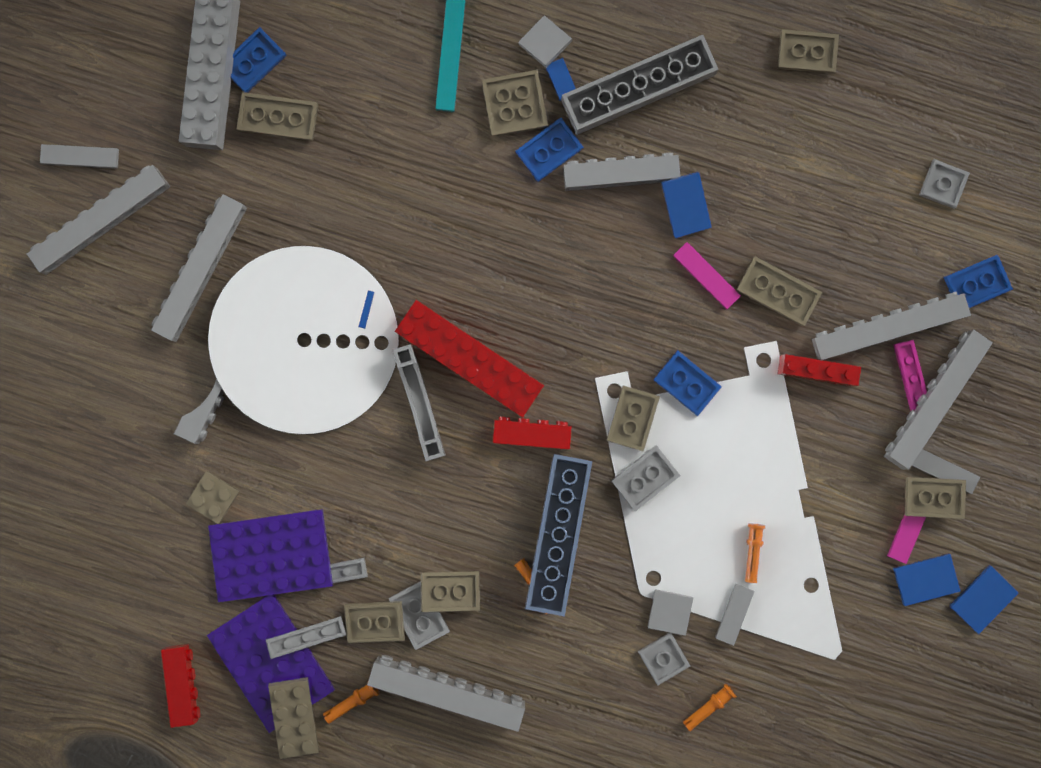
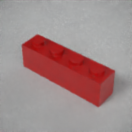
M784 354L780 356L777 374L854 387L859 386L861 367Z
M499 417V420L494 422L493 443L570 449L572 426H568V422L556 421V425H550L548 420H537V423H529L530 419L518 418V422L510 421V417Z
M189 644L165 647L161 650L170 727L194 725L198 718H200V708L196 704L198 690L194 687L193 681L196 674L195 669L191 665L193 651L189 649Z

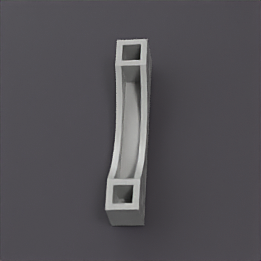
M410 344L393 349L396 364L411 406L425 460L429 461L445 456L446 454L414 348Z
M217 379L205 401L192 412L182 416L175 430V435L194 444L204 441L208 433L206 429L209 424L213 423L216 417L214 412L217 406L220 407L224 400V390Z

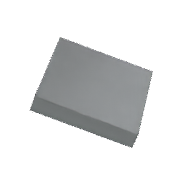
M544 15L518 43L547 68L572 42V38Z
M934 159L931 162L919 196L955 209L970 173Z
M655 589L647 627L686 636L693 597Z
M670 632L638 651L657 686L690 667L689 662Z

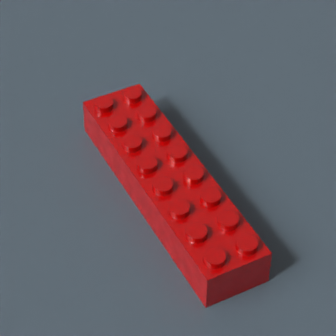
M415 300L394 331L522 418L544 387L543 384L418 300Z

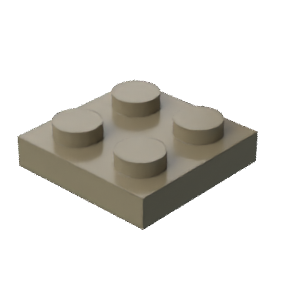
M206 471L186 505L215 523L220 524L240 491Z

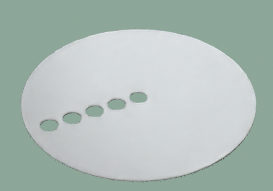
M294 246L268 252L249 262L230 279L216 301L209 324L208 343L210 360L216 378L225 394L235 406L253 420L269 428L287 433L314 434L339 428L358 418L377 401L385 390L396 364L393 349H397L399 345L398 334L394 332L397 328V321L393 307L382 286L364 267L343 254L320 247ZM369 290L374 292L366 328L364 329L358 326ZM301 333H307L311 336L312 341L309 346L301 347L298 344L297 338ZM320 334L330 336L331 343L328 347L321 348L318 346L316 340ZM341 334L347 335L350 338V345L344 349L336 345V338ZM365 335L368 337L369 346L366 349H359L355 345V340L358 336ZM378 336H384L388 339L389 344L386 349L379 350L375 347L374 341Z

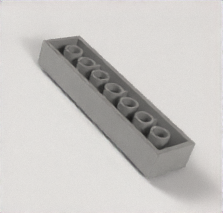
M195 0L179 142L186 147L223 150L240 0Z
M701 35L562 95L561 101L576 135L711 78L716 75L718 67L704 35Z
M387 655L378 656L373 664L368 686L510 730L519 731L525 711V701L520 696L512 694L510 697L504 695V692L498 689L487 690L482 684L474 683V685H471L462 678H448L449 675L443 672L435 674L430 672L429 668L423 666L416 668L407 661L401 660L396 662Z

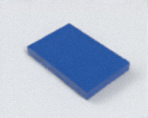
M259 27L234 51L231 79L243 92L248 93L287 55Z
M559 118L517 149L515 153L537 182H539L584 149V147L563 119Z
M699 172L661 182L675 238L712 228Z
M998 255L943 277L950 293L965 294L969 308L1013 290Z
M678 350L653 379V381L696 416H699L722 388L721 385Z
M949 553L893 568L904 606L961 591L951 554Z
M989 565L949 607L977 634H980L1018 595V592Z

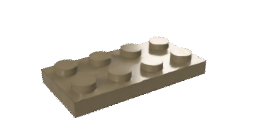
M242 92L236 130L313 141L318 103Z
M756 256L753 257L736 289L741 294L801 326H805L822 294L821 291Z
M308 677L269 683L268 688L279 758L319 753Z

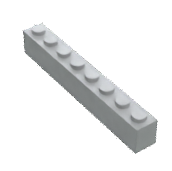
M153 165L146 166L140 171L139 175L127 179L125 185L110 191L108 197L96 201L91 209L80 212L78 218L74 221L66 222L57 233L49 234L46 237L47 240L32 246L31 251L27 255L38 271L47 275L169 189L170 185L158 168Z
M224 194L216 200L213 214L207 217L204 231L198 234L195 248H192L188 253L189 259L186 265L181 267L177 282L172 284L168 299L163 301L159 316H156L152 322L153 327L151 330L171 341L177 342L247 209L243 204Z
M957 292L945 295L946 299L940 301L938 297L927 300V305L913 304L908 306L909 310L902 312L900 308L890 311V316L883 317V314L871 317L872 321L867 323L863 319L853 322V327L847 329L843 325L834 328L835 332L830 334L827 331L817 333V338L811 339L817 359L824 360L971 316L965 294L958 295Z
M977 331L964 332L959 337L958 341L960 343L949 352L948 361L939 367L937 371L939 374L936 379H932L928 384L926 395L920 396L915 411L912 410L906 417L908 421L898 429L894 442H890L886 447L884 457L902 470L910 469L993 342Z

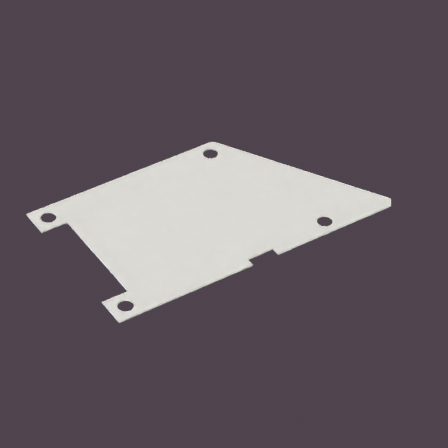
M777 341L744 347L749 376L717 382L722 388L699 416L693 414L668 392L656 394L660 398L644 452L608 441L615 477L656 445L681 475L637 511L633 510L619 492L638 589L643 596L651 599L654 597L655 589L693 597L691 612L721 622L734 586L738 584L755 591L740 629L835 660L842 652L814 516L804 518L799 490L808 487L784 375L777 374L780 360ZM761 353H766L771 358V364L767 368H761L756 363V358ZM628 371L595 378L607 436L619 397L611 398L607 393V388L613 383L619 384L621 388L623 385L631 387ZM748 523L765 525L762 536L764 545L760 547L757 583L745 582L749 545H747L746 541L749 539L750 531ZM650 571H657L661 576V581L656 586H651L646 582V575ZM815 578L819 584L817 591L813 593L807 592L804 589L805 580Z

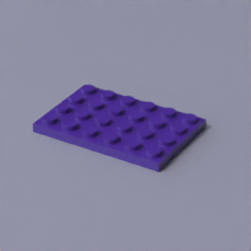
M323 509L208 526L218 602L333 586Z
M275 595L266 596L207 635L269 733L275 730L268 688L269 683L308 677L312 705L335 690L308 647L273 659L270 658L266 640L297 630Z

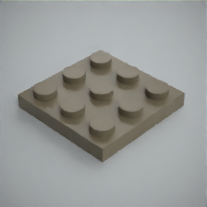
M538 70L482 80L492 137L548 127Z

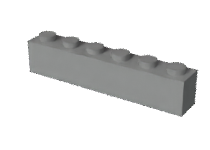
M663 153L662 156L654 157V154L644 155L643 158L636 159L635 156L624 157V160L606 158L605 161L597 162V159L586 160V163L569 161L563 167L565 191L661 183L680 177L679 155Z

